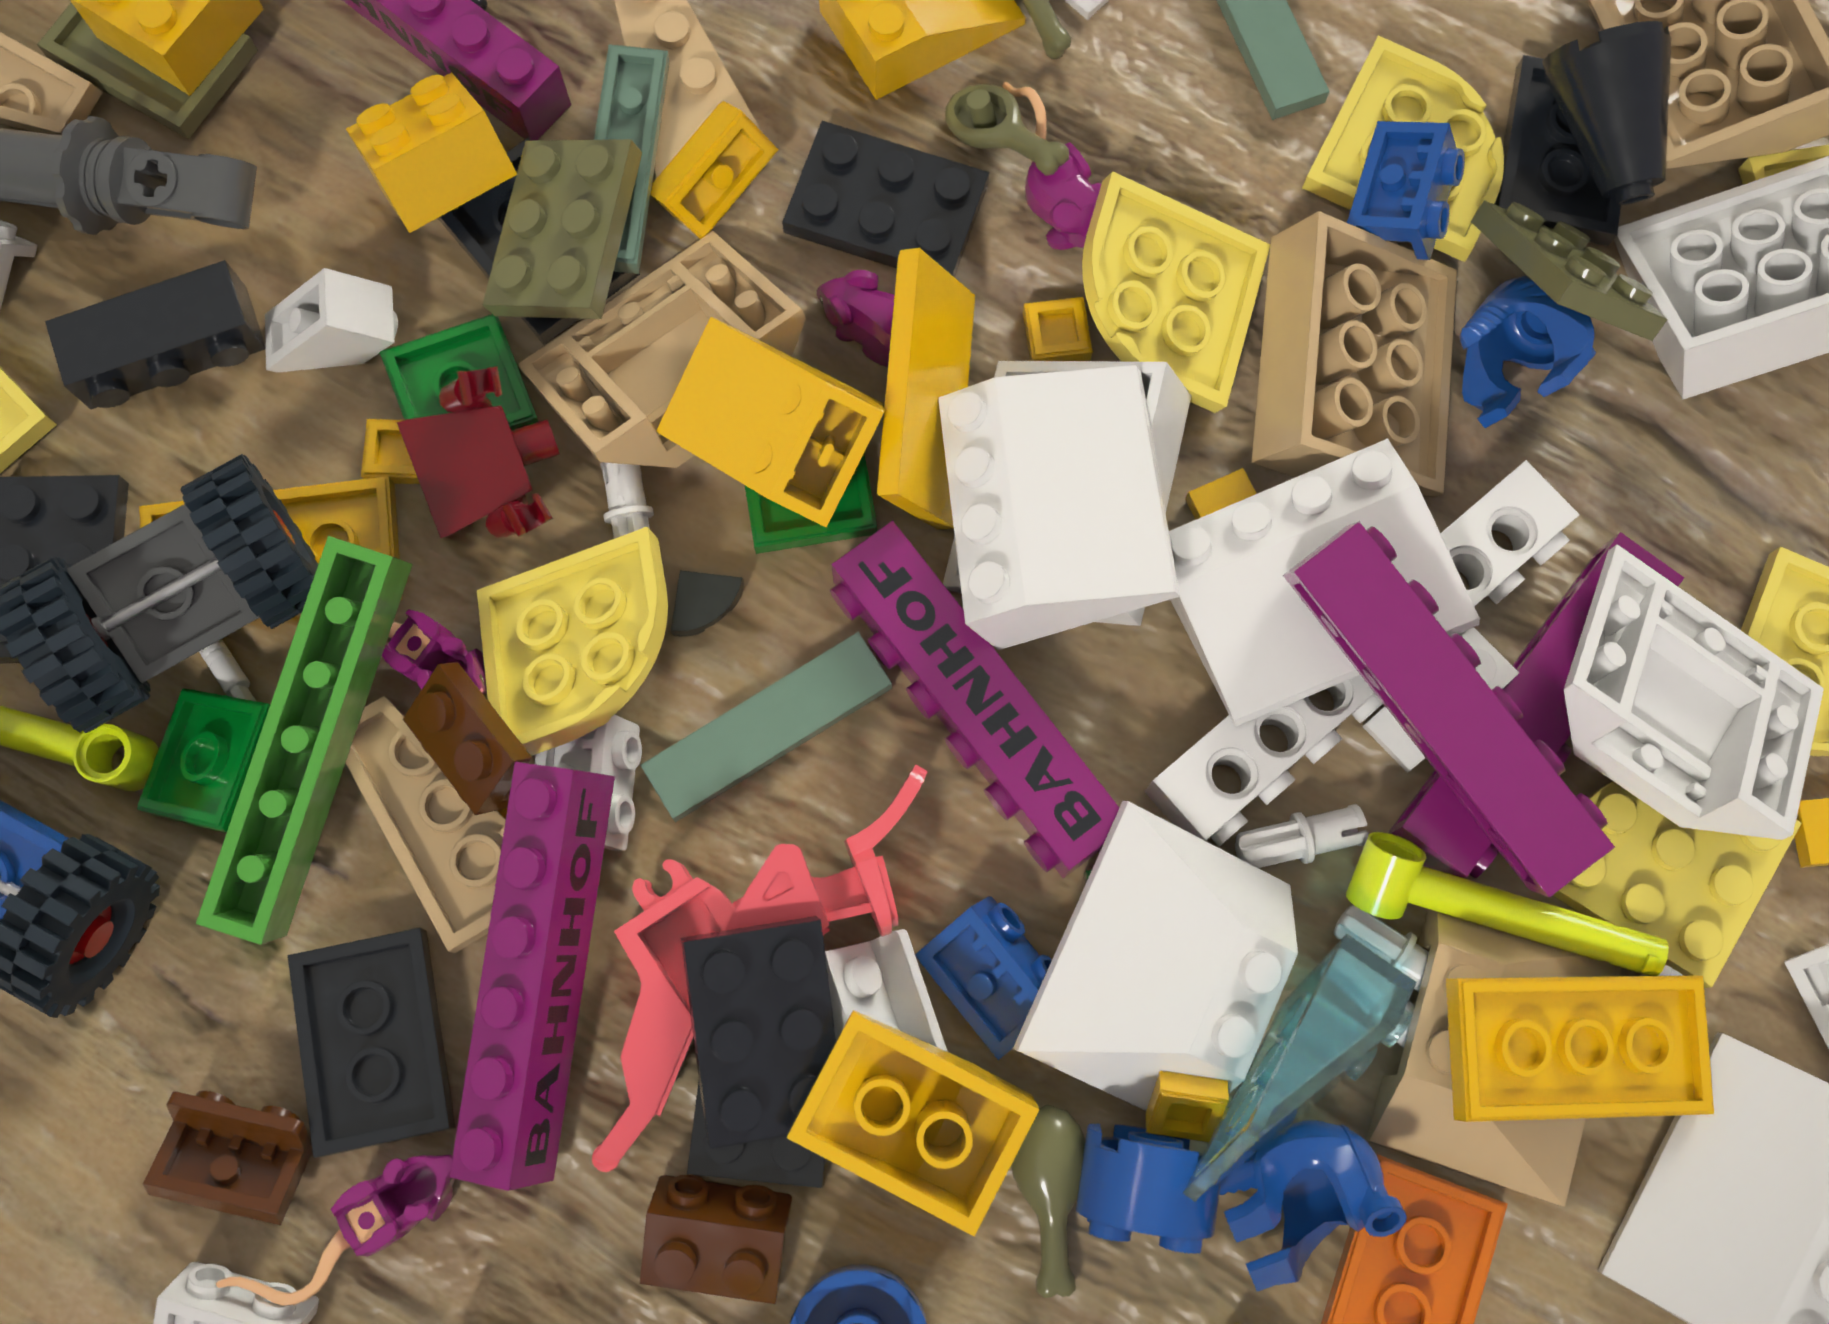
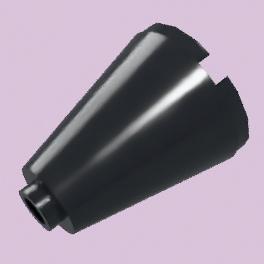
M1660 21L1635 22L1599 31L1600 41L1590 44L1580 51L1578 40H1574L1551 52L1542 61L1546 81L1603 198L1615 197L1616 205L1618 206L1641 202L1655 195L1654 186L1661 184L1666 179L1672 38L1669 34L1668 26L1664 28L1663 22Z

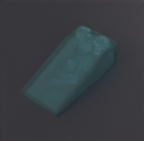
M1346 934L1282 1002L1255 1054L1245 1080L1238 1086L1183 1194L1194 1202L1197 1201L1324 1098L1346 1076H1349L1354 1081L1359 1079L1373 1061L1378 1050L1377 1046L1383 1043L1388 1048L1392 1047L1409 1026L1413 1014L1406 1010L1405 1007L1417 982Z

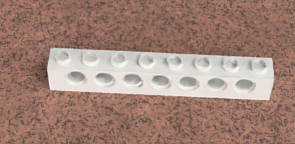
M1525 460L1440 534L1457 570L1464 574L1468 580L1469 590L1467 592L1474 607L1487 596L1497 605L1525 580L1518 571L1524 563L1533 557L1541 566L1570 541L1562 530L1580 514ZM1491 530L1500 531L1508 536L1512 542L1513 551L1499 547L1492 537ZM1358 675L1327 688L1334 700V708L1331 711L1316 708L1309 698L1306 697L1235 727L1230 715H1228L1158 775L1144 792L1173 825L1204 841L1211 837L1218 846H1221L1248 822L1240 812L1257 796L1268 805L1296 780L1288 771L1291 766L1304 755L1315 764L1343 739L1334 730L1351 714L1361 723L1383 703L1363 677ZM1274 725L1280 728L1288 740L1287 751L1276 752L1267 748L1260 738V726ZM1217 765H1226L1233 768L1241 779L1240 792L1229 794L1218 789L1212 779V768Z

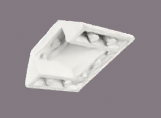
M1615 545L1608 550L1564 686L1574 755L1679 827L1784 840L1793 835L1824 688L1625 549Z
M1122 801L1013 1049L1143 1110H1147L1160 1070L1227 1080L1228 1093H1230L1247 1076L1298 955L1291 885L1129 801Z

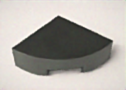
M680 570L671 626L673 636L697 635L719 622L729 611L731 612L736 607L743 591V578Z

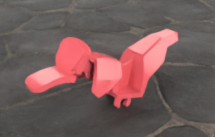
M915 764L887 810L870 826L845 839L844 843L853 867L834 875L821 878L811 877L801 848L793 844H778L770 853L744 896L734 903L721 890L699 877L693 879L687 868L675 860H665L662 865L663 869L671 875L673 880L672 889L666 895L658 896L652 888V883L648 880L639 878L634 881L632 887L633 894L644 912L614 931L636 969L641 982L640 994L620 1056L630 1105L606 1139L594 1150L592 1162L597 1170L602 1172L614 1170L654 1115L661 1116L693 1043L694 1037L681 938L817 916L821 920L822 933L825 935L830 931L828 926H830L831 921L871 913L875 926L882 937L891 934L892 927L898 926L899 923L897 909L883 856L876 857L872 848L890 832L906 812L923 784L928 772L927 770Z

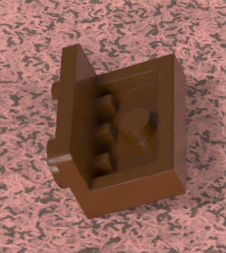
M458 662L438 664L402 720L474 815L508 808L515 762L529 763L532 756Z
M199 1091L196 1096L172 1092L166 1106L173 1119V1123L143 1182L148 1195L281 1225L313 1152L304 1122L295 1113L278 1106H264L260 1111L235 1105L231 1099L212 1091Z
M695 1175L660 1176L646 1213L640 1284L776 1304L792 1195L775 1192L762 1185L742 1187L708 1182Z

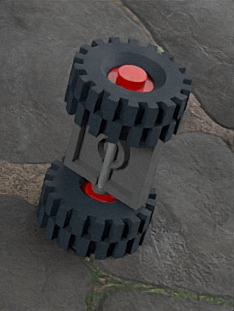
M241 454L182 486L181 492L184 495L182 497L184 505L74 565H67L63 558L53 556L0 585V634L6 637L8 644L5 645L12 658L18 659L24 668L21 672L30 684L34 682L40 690L39 696L48 706L53 705L58 717L65 723L70 722L73 729L78 732L84 731V733H88L146 701L151 696L148 693L151 691L147 680L252 621L260 618L263 624L274 629L302 613L318 563L310 546L303 539V534L296 523L290 518L288 510L282 501L276 497L268 481L263 479L258 468L250 462L246 455Z

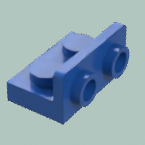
M1377 121L1347 223L1379 236L1386 241L1411 242L1417 259L1430 260L1436 239H1443L1448 229L1450 211L1447 201L1451 187L1459 186L1464 173V151L1461 148H1456L1450 123Z
M988 896L968 908L918 951L915 956L999 1060L1013 1049L1052 959L1044 954L1039 955L1023 935L1025 927L1018 915L1009 906L1001 902L997 903L993 897Z

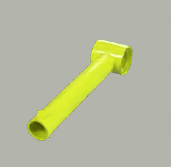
M0 705V746L75 766L79 774L85 779L124 791H137L145 787L159 750L156 743L150 738L112 724H103L88 733H84V731L78 732L73 729L71 724ZM124 746L123 761L113 771V755L118 748Z
M1372 832L1368 835L1346 891L1347 899L1354 906L1376 917L1391 920L1400 919L1405 912L1407 904L1410 903L1598 961H1606L1612 965L1648 976H1659L1668 958L1669 946L1666 939L1624 926H1616L1604 920L1425 867L1423 865L1426 860V854L1420 847L1390 833Z

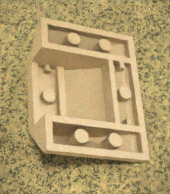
M712 231L606 303L602 319H583L521 361L517 366L599 462L677 468L695 455L660 435L656 430L710 317L712 316L791 357L806 317L803 310Z
M1427 909L1418 942L1419 946L1429 951L1398 1073L1397 1075L1383 1076L1366 1141L1560 1207H1565L1586 1118L1480 1122L1454 1120L1446 978L1620 976L1622 968L1606 961H1598Z

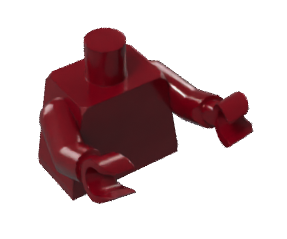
M497 366L473 371H458V379L441 388L439 395L440 405L449 413L397 422L440 538L452 535L487 516L485 526L496 538L515 534L521 537L553 519L539 494H532L534 502L528 504L525 494L533 491L524 467L560 455L548 420L545 419L511 431L503 407H493L491 401L486 396L487 393L494 392L496 397L502 395Z

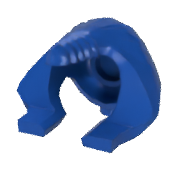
M1528 276L1509 279L1500 284L1487 296L1460 332L1461 345L1463 349L1467 348L1463 373V399L1465 402L1483 411L1477 419L1484 428L1507 417L1519 403L1521 389L1513 386L1504 378L1502 372L1503 361H1512L1532 369H1552L1537 391L1543 397L1569 385L1574 377L1596 355V351L1593 348L1594 327L1591 318L1557 304Z
M1304 1120L1294 1123L1273 1138L1251 1147L1247 1151L1242 1152L1239 1157L1230 1158L1227 1163L1224 1162L1220 1195H1225L1227 1192L1236 1193L1238 1190L1247 1191L1250 1188L1257 1189V1192L1246 1202L1224 1211L1236 1243L1274 1229L1281 1220L1283 1205L1284 1234L1282 1250L1246 1263L1257 1292L1275 1285L1298 1282L1302 1276L1303 1267L1312 1251L1340 1224L1348 1225L1357 1232L1365 1227L1370 1235L1384 1237L1397 1232L1406 1222L1407 1216L1400 1201L1395 1197L1389 1196L1384 1186V1175L1376 1153L1364 1138L1342 1124L1338 1126L1319 1120Z

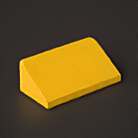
M723 101L718 104L652 183L650 196L696 237L702 239L713 229L779 149L740 109Z

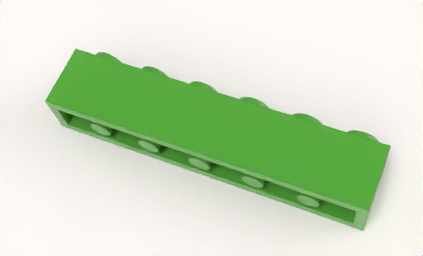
M328 536L196 921L197 925L259 945L287 936L413 564Z

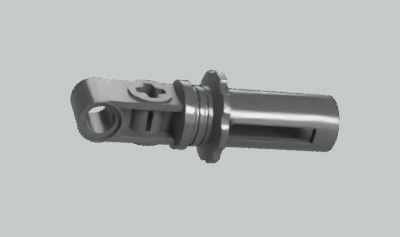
M88 116L86 120L74 119L64 128L62 136L0 128V201L58 208L62 217H66L71 221L74 230L91 235H97L102 230L110 231L118 222L132 225L141 224L150 215L195 220L234 229H249L257 166L251 163L219 155L199 154L198 156L155 151L140 138L119 136L112 128L110 122L93 116Z

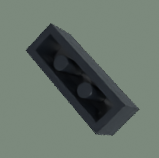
M226 260L45 321L64 387L91 410L97 407L111 408L127 402L130 396L155 387L177 386L188 380L190 375L216 366L230 367L240 364L249 355L266 349L247 287Z

